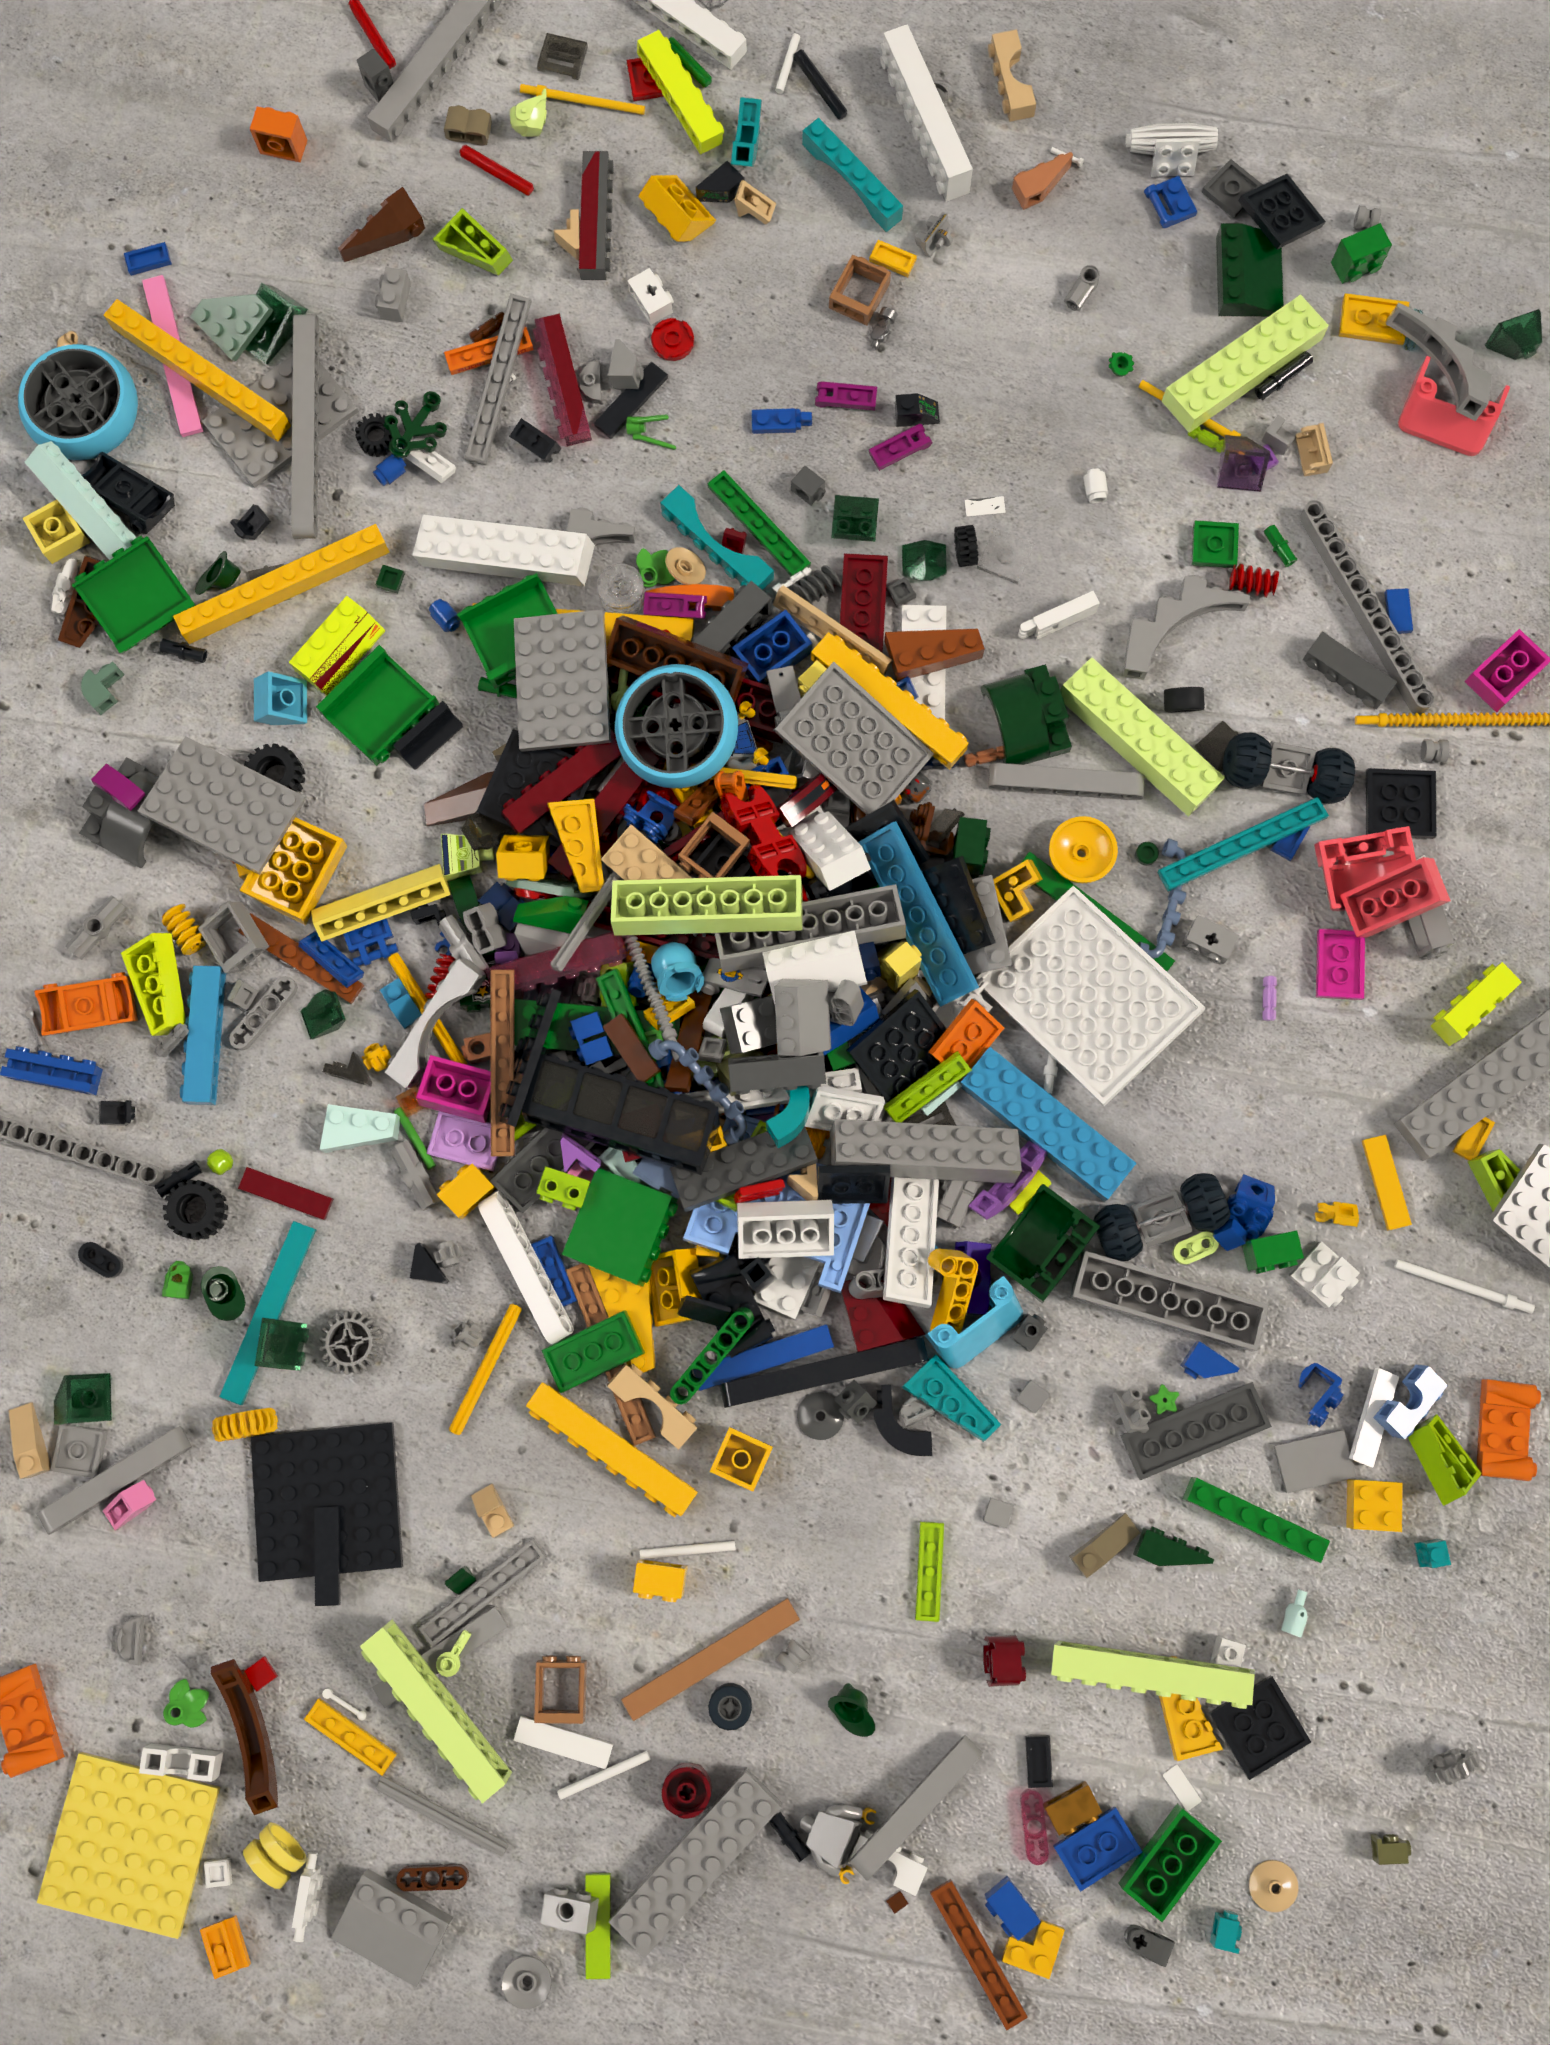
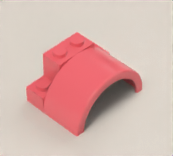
M1409 826L1368 835L1325 840L1314 845L1318 867L1323 869L1330 909L1332 911H1346L1340 896L1341 894L1416 861ZM1386 851L1394 852L1393 855L1383 857V855L1386 854Z

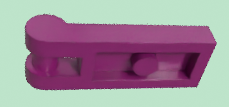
M821 381L817 383L816 390L818 396L815 398V405L821 408L831 406L875 411L878 387ZM833 392V397L827 396V393Z
M918 424L869 449V455L879 471L932 445L933 442L929 436L925 435V428L922 424ZM917 437L918 441L914 442L912 438Z
M645 592L643 615L704 620L706 619L704 604H707V596ZM689 603H696L695 611H689Z

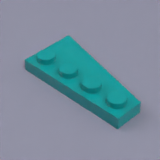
M934 1355L902 1386L903 1389L982 1442L986 1441L1002 1425L937 1355Z

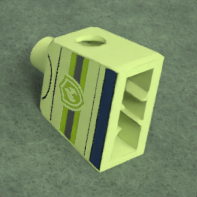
M441 834L443 873L447 881L482 873V861L495 860L493 846L481 847V842L477 836Z

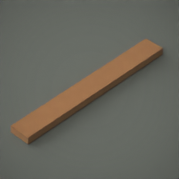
M490 970L491 1156H515L514 1126L500 1122L501 1117L498 1116L501 1104L506 1103L509 1095L506 1094L508 1083L510 1080H514V970Z
M581 1263L565 1270L587 1327L589 1328L609 1318L589 1266ZM624 1364L605 1372L608 1381L615 1376ZM613 1392L633 1446L655 1438L656 1435L642 1399L634 1398L624 1402Z
M786 1598L621 1700L630 1717L635 1721L799 1621L800 1618L789 1599Z

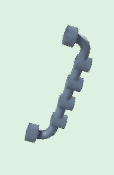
M1170 838L1166 840L1162 849L1163 856L1172 858L1176 855L1179 860L1187 857L1185 851L1178 847V841ZM1182 886L1171 890L1168 895L1169 902L1162 917L1163 924L1157 936L1156 948L1149 950L1148 944L1138 942L1137 944L1152 959L1161 956L1166 945L1171 946L1174 941L1175 934L1170 932L1171 926H1176L1181 916V913L1176 911L1177 904L1182 905L1186 898V892L1181 890Z
M656 1039L648 1046L649 1052L656 1060H661L667 1056L668 1050L675 1051L679 1056L680 1063L685 1067H689L694 1073L697 1083L703 1084L708 1089L711 1099L719 1102L724 1108L725 1115L737 1123L738 1128L732 1126L724 1132L726 1142L732 1145L743 1141V1135L747 1130V1122L742 1116L744 1112L743 1105L738 1100L730 1102L726 1097L729 1095L727 1086L724 1083L716 1085L711 1080L714 1077V1072L709 1066L705 1065L702 1068L696 1062L699 1059L697 1051L694 1048L686 1050L681 1044L673 1040L662 1041L661 1039Z

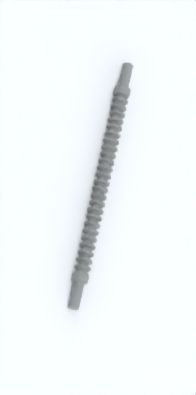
M601 860L603 879L605 883L609 877V873L607 871L605 863ZM612 898L608 902L609 905L612 904ZM622 935L623 939H626L624 943L628 945L626 949L630 950L629 955L633 956L631 958V961L635 962L633 966L637 968L636 972L640 973L638 978L642 979L640 983L644 985L645 995L649 996L648 1002H651L650 1007L654 1008L652 1012L656 1014L657 1024L661 1025L659 1030L663 1031V1040L677 1042L676 1030L672 1028L673 1024L669 1023L671 1018L667 1017L668 1012L664 1011L666 1009V1006L662 1005L664 1001L660 999L661 994L658 993V988H655L656 982H653L654 977L650 976L652 972L648 970L647 960L643 959L645 955L641 953L640 943L636 942L638 937ZM671 1050L675 1062H678L679 1056L675 1051Z

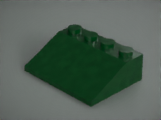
M1221 223L1216 236L1218 316L1269 317L1284 306L1282 247L1276 249L1259 228L1239 223Z

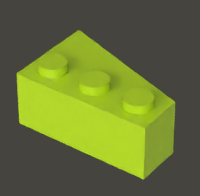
M463 208L433 238L439 250L498 276L513 261L507 249Z
M1500 1149L1487 1151L1467 1161L1492 1211L1495 1210L1520 1173V1169Z

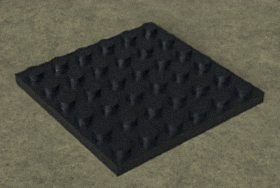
M394 1422L251 1437L259 1582L315 1576V1507L340 1506V1574L403 1567Z

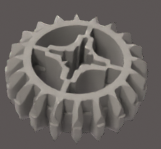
M344 1311L343 1319L339 1314L335 1315L337 1323L332 1320L327 1321L331 1328L330 1330L327 1328L322 1329V1332L326 1333L327 1336L319 1338V1341L325 1342V1346H320L319 1350H327L322 1359L331 1358L327 1364L328 1367H333L336 1364V1372H340L344 1367V1374L349 1375L351 1368L354 1374H359V1366L363 1371H367L366 1362L370 1365L375 1364L371 1357L379 1358L381 1356L375 1350L376 1348H383V1344L377 1343V1340L383 1339V1335H375L380 1330V1326L371 1327L375 1322L373 1318L366 1322V1313L359 1317L358 1311H353L352 1316H350L349 1311ZM352 1323L361 1325L368 1336H358L352 1327ZM345 1326L343 1337L334 1342L337 1332ZM350 1337L351 1339L361 1340L359 1342H356V1344L353 1345V1348L351 1346L341 1345L347 1343V1340H349ZM369 1343L366 1353L358 1360L360 1347ZM344 1349L347 1352V1356L350 1357V1363L340 1359L335 1350Z

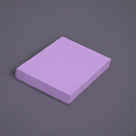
M438 1112L427 1154L465 1165L473 1163L480 1169L494 1172L499 1156H491V1123L486 1122L485 1124L445 1112Z

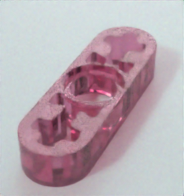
M1026 1789L1020 1796L1025 1852L1032 1864L1042 1865L1049 1856L1043 1799L1035 1789ZM1029 1795H1033L1034 1799H1038V1802L1034 1803L1035 1813L1040 1811V1815L1030 1814L1026 1816V1813H1031L1029 1804L1025 1803V1800L1029 1799ZM1031 1820H1038L1041 1823V1829L1036 1834L1030 1833L1027 1829V1825ZM1043 1837V1841L1038 1840V1846L1040 1850H1044V1853H1041L1039 1855L1040 1858L1036 1859L1033 1854H1030L1035 1850L1033 1840L1029 1842L1028 1839Z

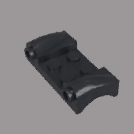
M100 452L94 465L86 473L82 474L83 478L90 483L91 487L106 503L129 516L130 527L138 534H147L175 506L173 493L104 452Z
M729 1251L728 1255H724L712 1263L690 1270V1274L703 1300L730 1307L731 1312L726 1321L741 1307L750 1309L754 1315L752 1325L728 1353L730 1358L772 1339L771 1333L775 1331L770 1318L764 1319L746 1279L740 1272L745 1268L742 1259H739V1256L735 1258L732 1251ZM743 1315L736 1316L739 1324H747V1319ZM722 1333L721 1337L723 1341L726 1343H731V1335L728 1333Z

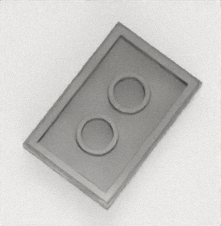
M1344 1430L1273 1446L1285 1493L1357 1477L1353 1462L1349 1459L1350 1450Z

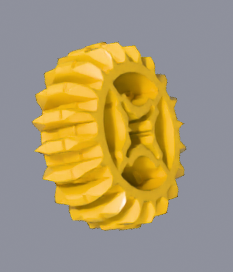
M273 1408L216 1417L212 1421V1433L218 1442L271 1433L278 1429V1418Z

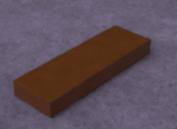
M619 1014L603 1026L605 1032L637 1080L646 1083L661 1072L624 1014Z

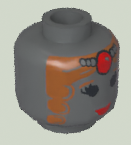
M919 771L900 793L901 798L908 804L911 801L916 804L921 803L931 791V781Z

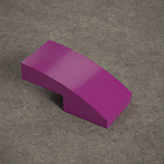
M107 763L91 779L95 786L111 795L114 801L130 811L146 795L132 781Z

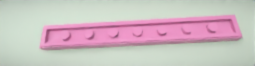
M160 275L142 280L153 324L181 342L164 276ZM163 364L181 436L186 437L204 432L191 382Z

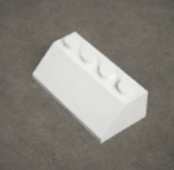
M855 930L763 952L774 1004V986L781 979L828 980L829 993L836 992L842 980L853 981L858 986L867 984Z
M832 1200L737 1203L739 1259L834 1255V1210Z

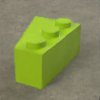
M1438 1414L1417 1424L1414 1427V1432L1408 1439L1442 1505L1445 1506L1466 1495L1482 1473Z

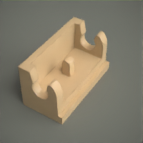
M1324 423L1301 428V433L1295 435L1304 477L1328 473L1333 461Z

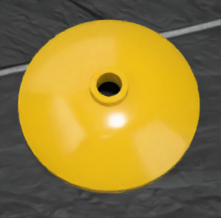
M1079 816L1064 821L1054 831L1049 843V856L1055 870L1067 880L1075 883H1092L1102 879L1110 872L1117 859L1118 847L1114 834L1107 825L1092 817ZM1083 851L1085 856L1079 857L1077 852Z

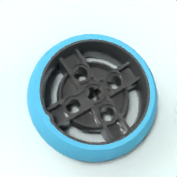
M65 345L46 352L28 368L19 387V415L29 436L38 445L52 441L60 448L63 455L70 460H89L97 458L100 452L106 454L111 452L129 435L137 416L138 397L130 373L114 356L89 345ZM80 369H94L97 371L90 373ZM118 393L116 405L110 415L111 397ZM45 394V408L39 411L41 400ZM65 431L79 436L65 437L58 435Z
M671 664L646 672L630 685L617 709L615 735L623 759L639 777L661 787L687 788L710 779L726 764L736 744L738 716L732 697L718 679L708 672L693 666ZM686 683L696 685L707 691L715 700L719 710L707 711L697 698L687 694ZM662 687L663 695L650 704L643 717H635L644 699L653 691ZM680 699L679 707L675 709L670 708L671 701ZM697 720H704L703 728L699 730L694 729V724ZM676 722L681 725V727H678V731L672 728ZM652 724H659L657 732L649 733V727ZM719 736L711 753L700 763L691 767L690 757L701 751L708 737ZM634 742H646L656 755L666 759L667 770L658 769L646 762L637 751ZM682 744V752L680 754H673L674 746Z

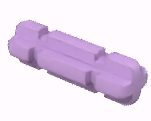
M1265 976L1263 978V987H1265L1263 990V1008L1265 1010L1263 1011L1262 1018L1265 1021H1274L1276 1019V1010L1274 1008L1276 1007L1277 989H1275V986H1277V978L1275 976Z

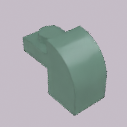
M113 661L102 666L96 675L90 669L87 670L81 681L83 696L100 715L118 702L108 688L122 678L124 673Z

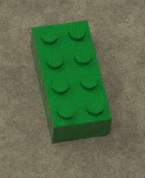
M1177 1803L1118 1884L1122 1890L1163 1922L1222 1840Z

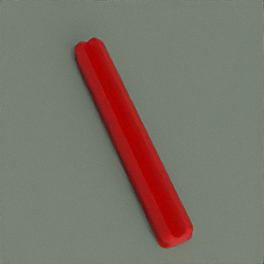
M350 0V9L374 49L389 66V69L395 67L396 62L360 0Z
M463 145L460 149V156L525 195L529 196L533 192V184L468 145Z

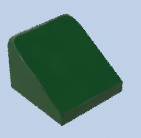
M464 1566L447 1579L444 1584L459 1595L476 1582V1577L467 1566Z

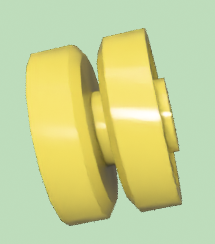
M270 1822L259 1833L260 1840H252L243 1850V1856L252 1871L262 1881L275 1889H281L291 1878L290 1872H297L306 1863L307 1857L303 1848L288 1831L278 1824Z

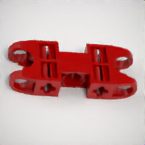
M760 785L750 786L748 789L749 802L740 800L731 792L724 793L721 796V808L725 820L750 839L752 847L747 859L756 875L779 876L777 871L783 870L789 873V875H801V879L805 878L807 867L802 851L792 834L784 837L780 835L775 826L780 813L767 792Z

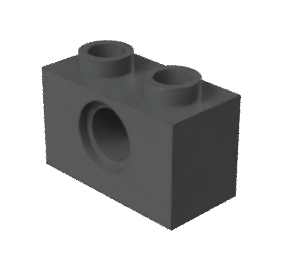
M373 48L358 58L357 63L365 87L379 103L393 85V79L389 66Z

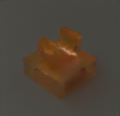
M417 1086L396 1096L406 1117H410L426 1108L418 1104L416 1096L419 1089Z

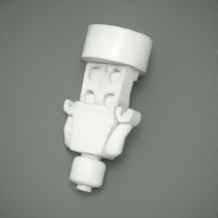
M805 567L802 572L799 571L791 576L787 583L781 585L778 582L772 587L773 592L777 595L778 589L783 585L792 590V585L794 583L799 585V581L812 574V570Z

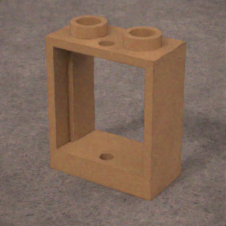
M852 255L829 297V309L868 326L890 284L891 272L883 266H876L870 263L864 257ZM854 273L880 284L869 306L843 295Z
M712 812L678 854V859L681 861L679 865L688 872L694 871L699 875L698 878L724 877L749 846L750 839ZM711 828L738 847L715 877L689 858V855Z
M546 1655L542 1656V1660L536 1662L534 1723L583 1724L585 1722L587 1660H581V1656H566V1660H557V1656ZM545 1668H579L578 1710H544Z

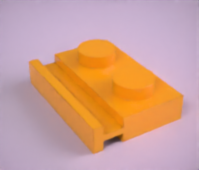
M237 1915L200 1929L214 1979L238 1971L241 1968H246L251 1964Z

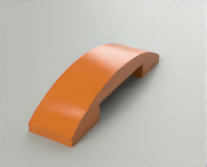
M673 585L646 591L652 593L707 596V604H704V608H712V611H721L722 606L728 600L732 601L734 599V588L721 585ZM689 603V609L695 608L696 603Z

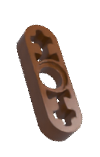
M462 1864L405 1866L398 1873L396 1883L403 1891L457 1890L467 1883L469 1872ZM443 1870H447L446 1876H451L458 1870L459 1875H463V1878L460 1879L459 1883H456L454 1878H447L446 1884H443L445 1878ZM419 1871H422V1885H419L420 1879L412 1880L410 1885H407L406 1880H402V1877L407 1872H410V1877H418L420 1875ZM436 1871L439 1874V1882L434 1885L428 1883L426 1880L427 1872Z

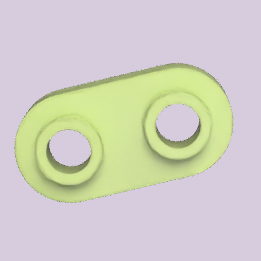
M1204 1231L1177 1243L1172 1251L1173 1258L1177 1263L1187 1265L1214 1253L1219 1243L1213 1237L1212 1232ZM1203 1239L1209 1242L1208 1248L1202 1246L1201 1242ZM1181 1249L1187 1250V1257L1181 1256Z

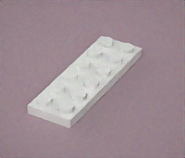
M902 605L901 631L946 630V606ZM946 669L910 678L919 696L915 701L920 705L925 704L932 711L931 714L936 718L945 720Z
M892 1177L883 1300L929 1308L932 1305L934 1269L929 1266L928 1257L935 1250L939 1179Z

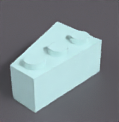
M328 1104L320 1150L324 1153H329L342 1149L397 1141L400 1129V1116L393 1113Z

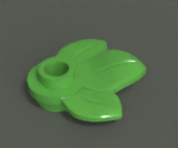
M644 548L640 550L636 557V564L639 568L637 579L642 586L651 588L656 584L667 585L675 579L666 567L665 558L668 553L667 550H660L652 555ZM650 574L652 579L646 580L644 575Z
M187 1679L177 1682L169 1692L170 1702L163 1711L165 1721L173 1726L184 1724L189 1728L202 1725L207 1718L200 1710L208 1701L209 1691L203 1689L190 1690ZM174 1708H179L180 1715L176 1718L172 1717L171 1711Z

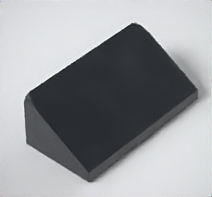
M687 1295L681 1298L677 1314L722 1327L731 1309L727 1306Z

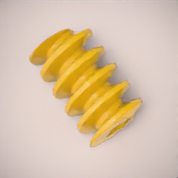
M179 904L163 914L162 924L167 926V931L172 934V939L181 948L182 954L191 955L202 949L207 943L206 941H201L203 939L201 933L196 934L200 926L192 927L195 919L190 918L187 920L191 915L190 911L182 912L186 905Z

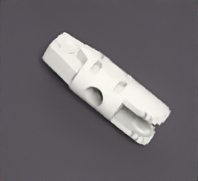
M68 559L62 569V573L57 575L56 585L52 592L50 610L55 614L64 616L69 606L74 590L72 584L75 583L74 578L77 575V568H79L78 562L75 559Z

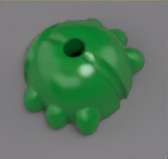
M1125 352L1112 353V357L1109 358L1110 364L1108 367L1116 376L1123 377L1134 370L1132 367L1134 365L1132 355H1128Z

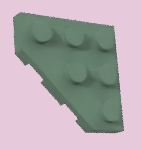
M251 294L202 299L190 317L231 360L237 361L271 315L273 309L259 295Z

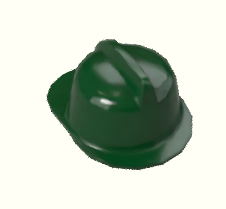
M226 551L220 553L215 562L198 580L195 587L197 595L203 594L210 587L221 590L229 588L235 583L241 570L227 559Z
M216 1266L207 1270L202 1276L200 1285L208 1309L219 1320H235L244 1311L246 1303L237 1277L233 1271L223 1266Z
M846 1683L837 1696L829 1699L828 1707L847 1731L860 1737H868L875 1731V1722L868 1712L867 1696L860 1690L855 1689L850 1683Z

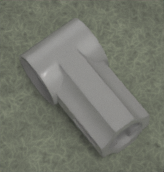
M1084 266L1080 276L1065 297L1064 303L1071 310L1080 311L1091 293L1096 290L1100 277V271L1096 266ZM1086 277H1090V278H1092L1093 280H1092V281H1088V280H1086L1085 278H1086Z

